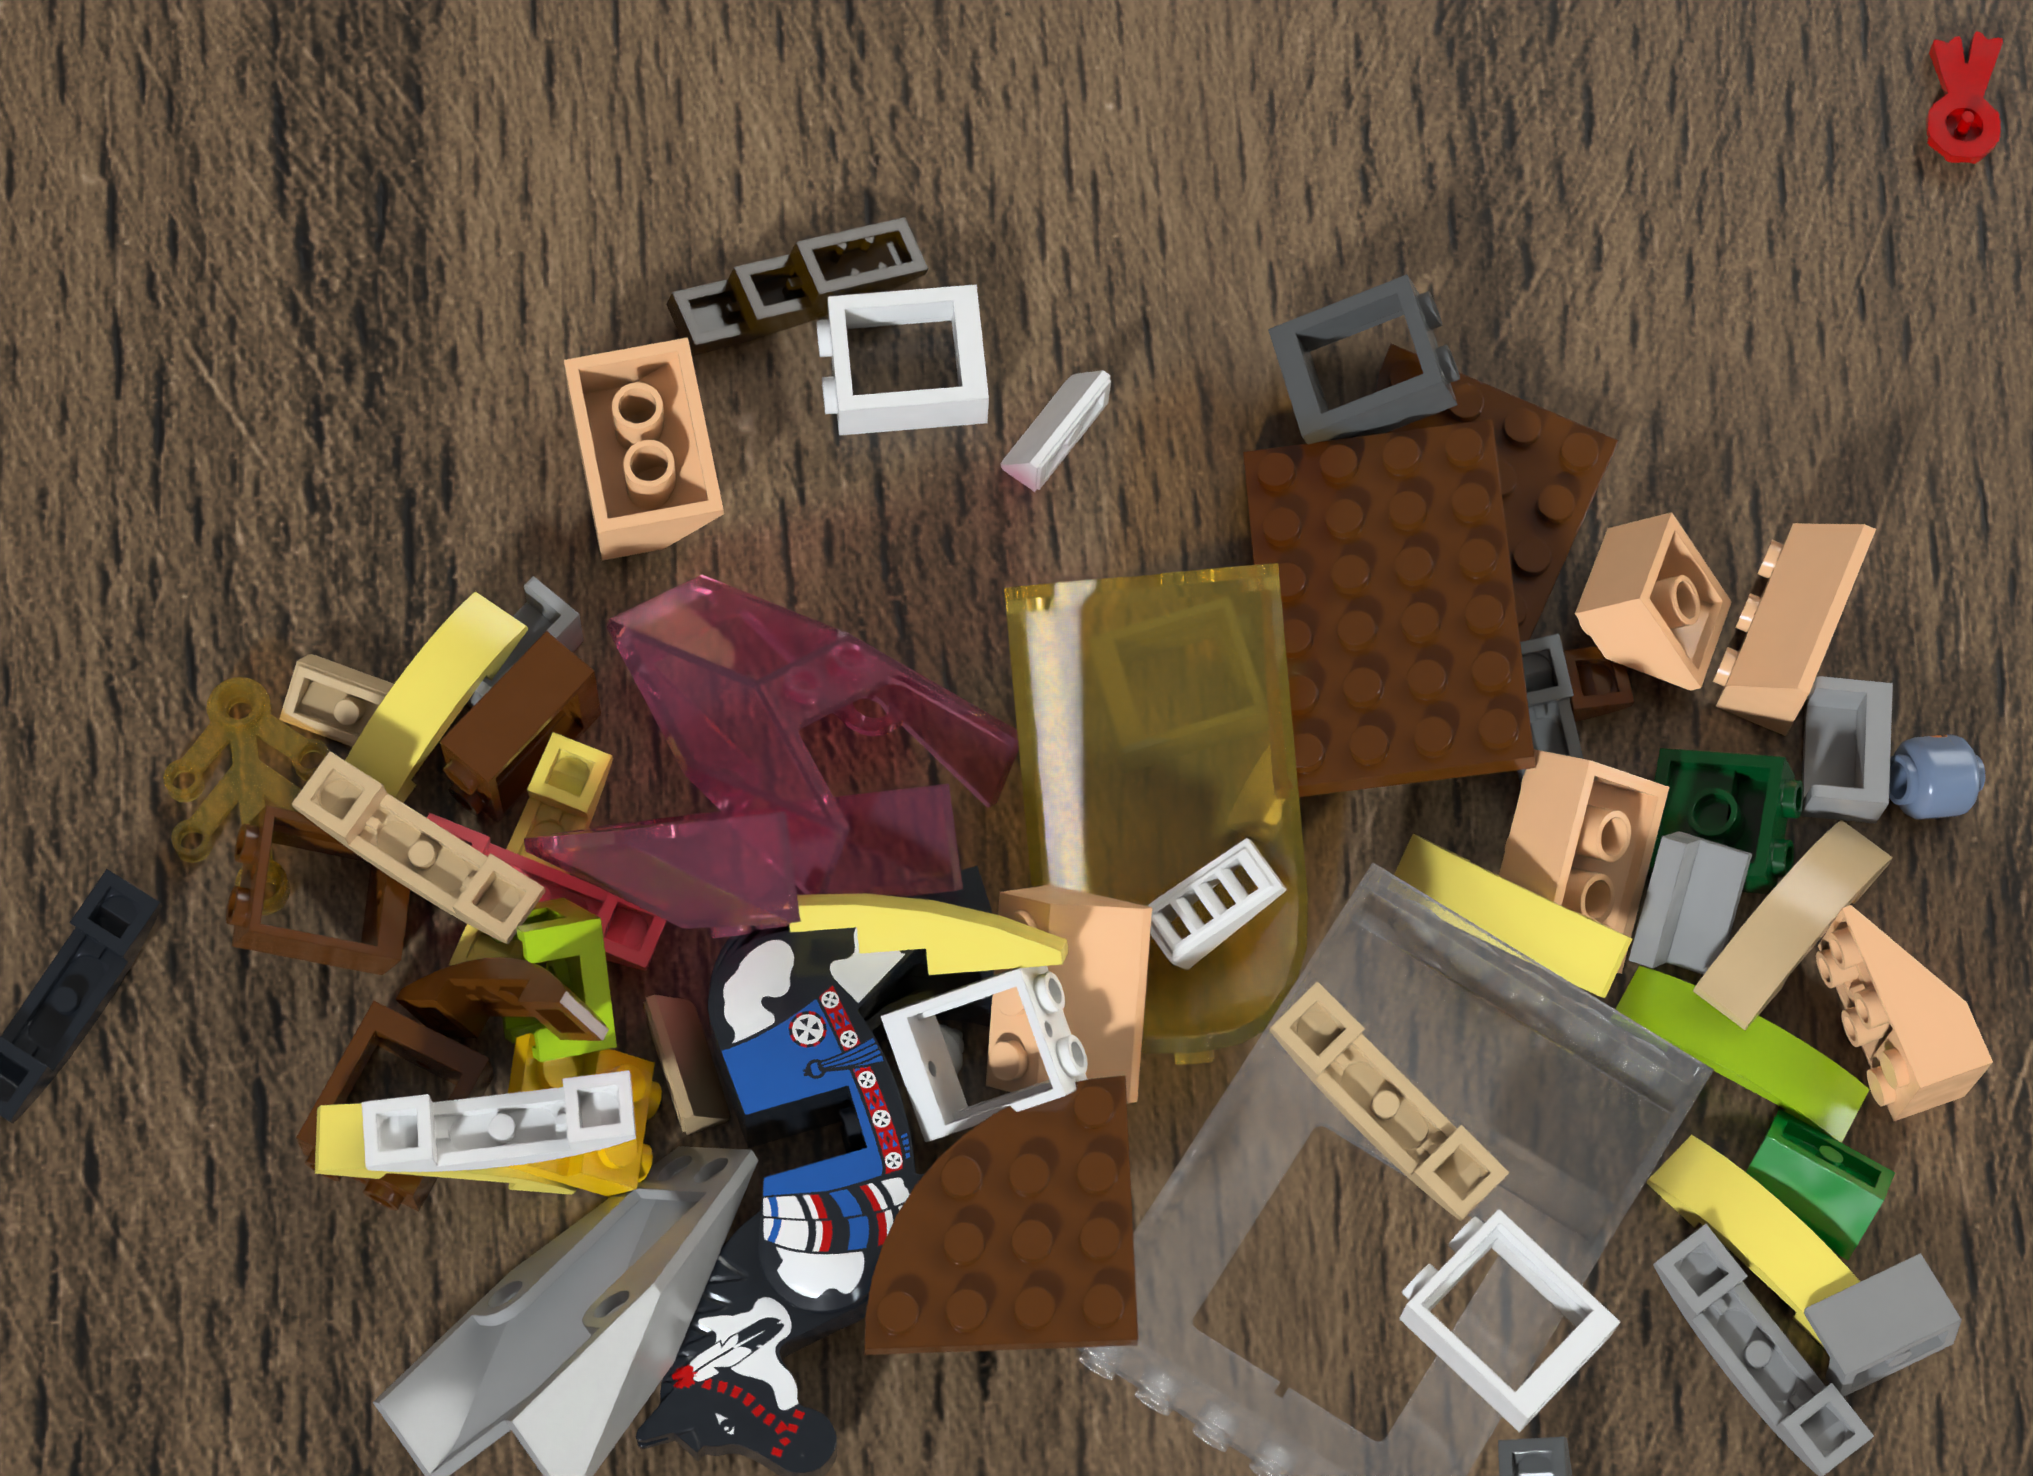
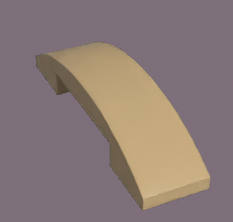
M331 751L292 802L293 807L310 821L385 874L449 914L506 944L510 943L517 933L516 927L521 926L546 892L545 887L490 853L487 857L386 792L383 784Z
M1840 820L1803 855L1763 900L1695 986L1693 992L1746 1031L1782 989L1791 972L1828 931L1841 909L1849 906L1851 903L1855 904L1890 864L1893 857L1843 820Z
M1318 981L1270 1027V1032L1331 1103L1401 1172L1458 1220L1462 1221L1509 1174L1462 1125L1456 1128L1362 1034L1365 1028Z

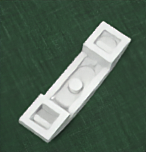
M630 1071L563 1078V1087L450 1101L432 1102L429 1094L362 1102L365 1164L367 1170L442 1172L507 1167L580 1155L636 1139Z

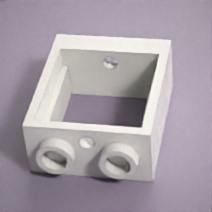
M977 284L828 296V319L817 320L819 356H831L833 376L822 377L825 414H837L839 435L984 424L988 422L989 394ZM952 321L959 387L853 395L847 329Z
M1047 966L1014 968L912 1003L881 1016L925 1142L976 1126L1008 1106H1011L1018 1112L1066 1096L1077 1090L1075 1082L1087 1080L1085 1072L1087 1071L1088 1064L1085 1050L1080 1040L1076 1036L1071 1035L1063 1012L1065 1006L1063 988L1056 975L1050 972ZM1017 987L1050 1080L968 1107L935 1014Z
M1498 1209L1485 1224L1475 1216L1457 1233L1448 1244L1455 1252V1255L1439 1271L1429 1263L1416 1275L1402 1292L1410 1301L1406 1304L1399 1319L1520 1432L1611 1337L1620 1321ZM1491 1248L1577 1327L1516 1392L1430 1312Z

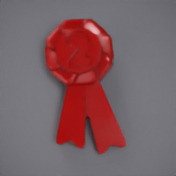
M1976 31L1970 42L1967 64L1964 60L1962 39L1959 36L1954 37L1948 43L1934 40L1931 45L1929 54L1945 96L1935 102L1929 109L1926 118L1927 144L1944 156V159L1949 163L1969 162L1976 164L1988 155L2000 140L2001 120L1999 113L1983 97L2003 44L2002 38L1987 39L1981 32Z

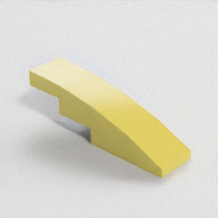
M876 894L797 895L788 905L790 932L857 927L859 954L926 948L929 975L1062 965L1068 954L1067 939L1004 916L934 900Z

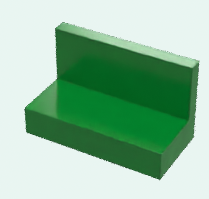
M1780 1108L1768 1127L1758 1151L1745 1171L1790 1209L1834 1253L1846 1260H1849L1881 1207L1895 1175L1894 1171Z

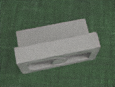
M1680 831L1662 836L1629 961L1651 968L1669 963L1705 974L1728 944L1752 853Z
M1921 1253L1823 1299L1804 1310V1315L1830 1356L1825 1378L1829 1384L1832 1383L1843 1397L1953 1345L1962 1320Z

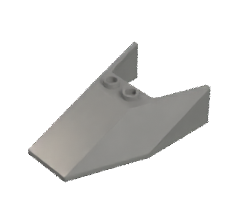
M678 1146L650 1168L648 1175L643 1181L638 1183L636 1190L611 1196L511 1270L373 1401L374 1405L425 1476H450L512 1430L543 1476H593L676 1359L758 1162L753 1151L747 1149Z

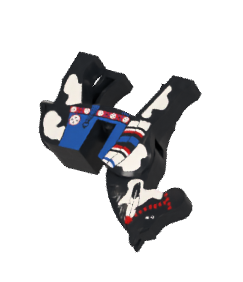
M808 864L795 866L775 893L733 930L719 952L713 966L709 984L708 1011L712 1048L716 1064L748 1148L842 1121L843 1125L840 1126V1132L846 1154L764 1178L761 1210L740 1226L721 1248L676 1359L661 1381L660 1405L640 1426L636 1433L637 1445L642 1449L676 1441L697 1461H700L705 1455L740 1454L755 1460L779 1476H825L837 1458V1436L833 1425L819 1411L801 1406L798 1403L796 1383L782 1361L788 1355L866 1317L871 1281L882 1245L897 1213L915 1185L924 1176V1174H916L913 1147L905 1109L892 1071L879 1045L880 1042L888 1037L881 1016L912 1003L994 975V970L929 975L926 948L859 954L857 927L790 932L788 905L797 895L822 894L817 874ZM978 866L878 894L934 900L993 914ZM992 995L935 1014L937 1020L965 1021L990 1027Z

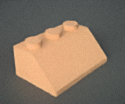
M688 337L564 360L568 393L602 561L665 549L724 515Z
M1793 523L1783 544L1772 539L1758 571V575L1768 578L1762 596L1749 594L1735 628L1746 632L1740 649L1737 651L1727 647L1713 679V682L1724 686L1716 704L1717 708L1784 736L1787 735L1813 686L1875 534V528L1865 524Z
M1534 749L1536 768L1526 769L1522 778L1521 791L1510 834L1505 844V853L1499 876L1631 938L1669 787L1591 760ZM1627 952L1617 973L1622 974Z
M1054 885L1000 892L998 915L1067 939L1068 954L1063 964L1047 967L1050 972L1056 975L1063 988L1065 996L1063 1012L1071 1035L1076 1036L1080 1040L1085 1050L1088 1064L1087 1071L1085 1072L1087 1079L1126 1075L1127 1103L1137 1102L1152 907ZM1011 969L994 970V975ZM1017 987L993 994L986 1086L1014 1092L1050 1080Z

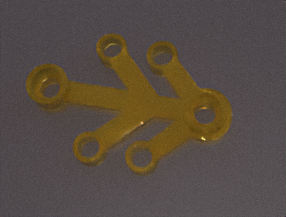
M230 678L221 682L213 689L207 701V714L210 724L183 758L170 763L164 771L163 781L169 795L179 802H191L197 799L204 790L205 780L202 773L222 750L231 743L233 758L231 768L191 818L178 823L172 831L171 842L174 850L186 862H199L210 854L213 847L211 835L238 802L241 825L243 823L249 824L266 806L265 797L282 809L299 812L293 807L292 802L302 789L260 761L257 737L290 757L296 774L305 781L311 778L318 767L313 769L303 767L300 764L303 756L309 752H318L323 755L324 760L329 753L328 747L322 741L312 738L306 739L271 715L272 705L267 691L261 684L250 678ZM237 703H247L251 706L248 716L242 719L230 717L229 711ZM190 772L195 775V781L190 787L178 789L173 786V781L178 774ZM190 832H198L203 835L201 845L195 849H185L181 846L182 838ZM272 847L266 882L274 884L276 891L271 898L264 900L262 915H270L279 911L287 903L290 896V883L282 866L273 861ZM242 868L236 876V886H240Z

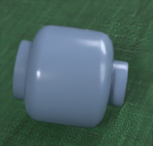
M1953 734L1914 737L1905 740L1894 752V756L1890 757L1889 798L1907 816L1917 820L1956 817L1967 813L1976 802L1978 794L1985 784V768L1979 756L1975 755L1973 748L1964 738Z

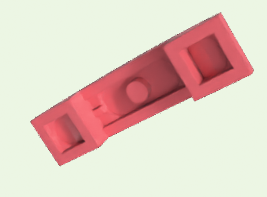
M429 813L427 818L487 857L490 853L545 887L546 892L539 902L566 898L600 917L607 961L644 971L647 970L670 916L671 909L610 885L609 890H606L490 843V837Z

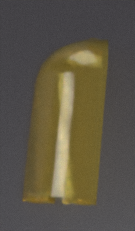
M1278 563L1004 588L1031 887L1054 885L1148 906L1168 890L1248 838L1252 840L1287 889L1189 970L1172 964L1150 934L1141 1052L1174 1053L1175 1064L1178 1065L1215 1061V1049L1242 1044L1268 1030L1294 995L1307 950L1308 891ZM1242 865L1233 871L1249 895L1258 889ZM1221 882L1212 888L1227 909L1236 904ZM1200 899L1191 905L1204 924L1214 919ZM1179 916L1171 922L1182 939L1191 934Z

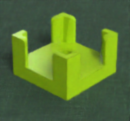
M566 898L538 902L521 926L516 927L517 933L512 940L519 939L522 941L524 957L528 962L534 964L546 961V970L557 977L603 1020L609 1031L603 1041L560 1040L535 1017H502L505 1039L515 1043L516 1037L528 1033L534 1034L535 1045L532 1046L533 1057L539 1062L617 1048L601 918ZM492 937V939L497 943H502L501 941Z

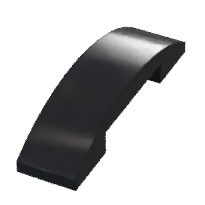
M108 869L105 870L70 921V924L75 929L0 1036V1116L12 1124L51 1083L96 1023L135 961L163 906L159 901Z

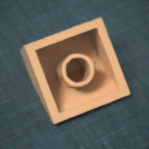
M1671 512L1607 529L1575 615L1583 631L1591 636L1606 659L1691 691L1700 689L1703 685L1732 601Z

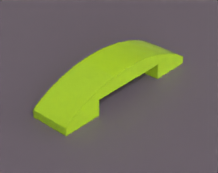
M1639 966L1611 1016L1609 1024L1665 1054L1669 1047L1784 1108L1786 1113L1839 1142H1843L1870 1090L1868 1087L1823 1053L1758 1015L1745 1031L1694 993L1693 990L1696 985L1646 967Z

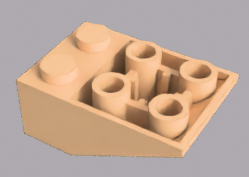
M1852 905L1842 908L1818 945L1820 951L1816 953V961L1823 981L1829 988L1836 987L1845 1010L1842 1011L1841 1018L1849 1041L1854 1047H1862L1871 1068L1867 1071V1080L1875 1101L1880 1106L1887 1105L1893 1121H1897L1965 1097L1993 1063L1967 1002Z

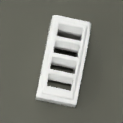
M1246 838L1149 904L1148 907H1152L1150 934L1172 964L1189 970L1287 889L1252 840ZM1241 865L1258 887L1250 895L1233 873ZM1220 882L1236 903L1229 909L1224 906L1212 889ZM1199 899L1214 918L1204 924L1191 906ZM1178 916L1191 933L1184 939L1180 937L1171 924Z

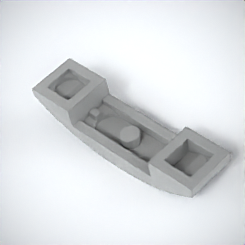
M1707 1224L1653 1264L1677 1307L1727 1377L1777 1436L1815 1474L1824 1476L1874 1437L1832 1383L1827 1387L1822 1383L1743 1283V1280L1748 1276Z

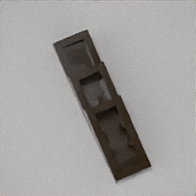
M903 217L797 241L789 255L736 266L727 280L672 292L666 305L681 339L688 337L691 355L695 356L755 340L828 315V296L887 292L924 276L928 271V267L906 218Z

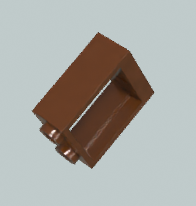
M548 631L525 652L440 741L446 763L443 770L452 784L448 790L463 808L475 816L483 810L498 823L528 792V786L552 733L554 732L576 741L601 715L595 671Z
M265 806L249 824H242L235 846V861L243 863L240 886L235 885L233 887L226 910L227 924L234 925L232 947L377 975H384L401 961L410 889L372 864L361 943L261 924L272 843L364 862L368 861L340 843L300 812Z
M373 1001L296 1137L303 1154L308 1156L305 1164L315 1171L317 1108L321 1105L345 1103L376 1046L455 1084L456 1086L448 1101L483 1097L494 1077L490 1058ZM386 1173L381 1179L350 1178L366 1185L363 1193L386 1208L398 1211L401 1204H404L419 1212L438 1177ZM321 1174L337 1182L342 1178V1176Z

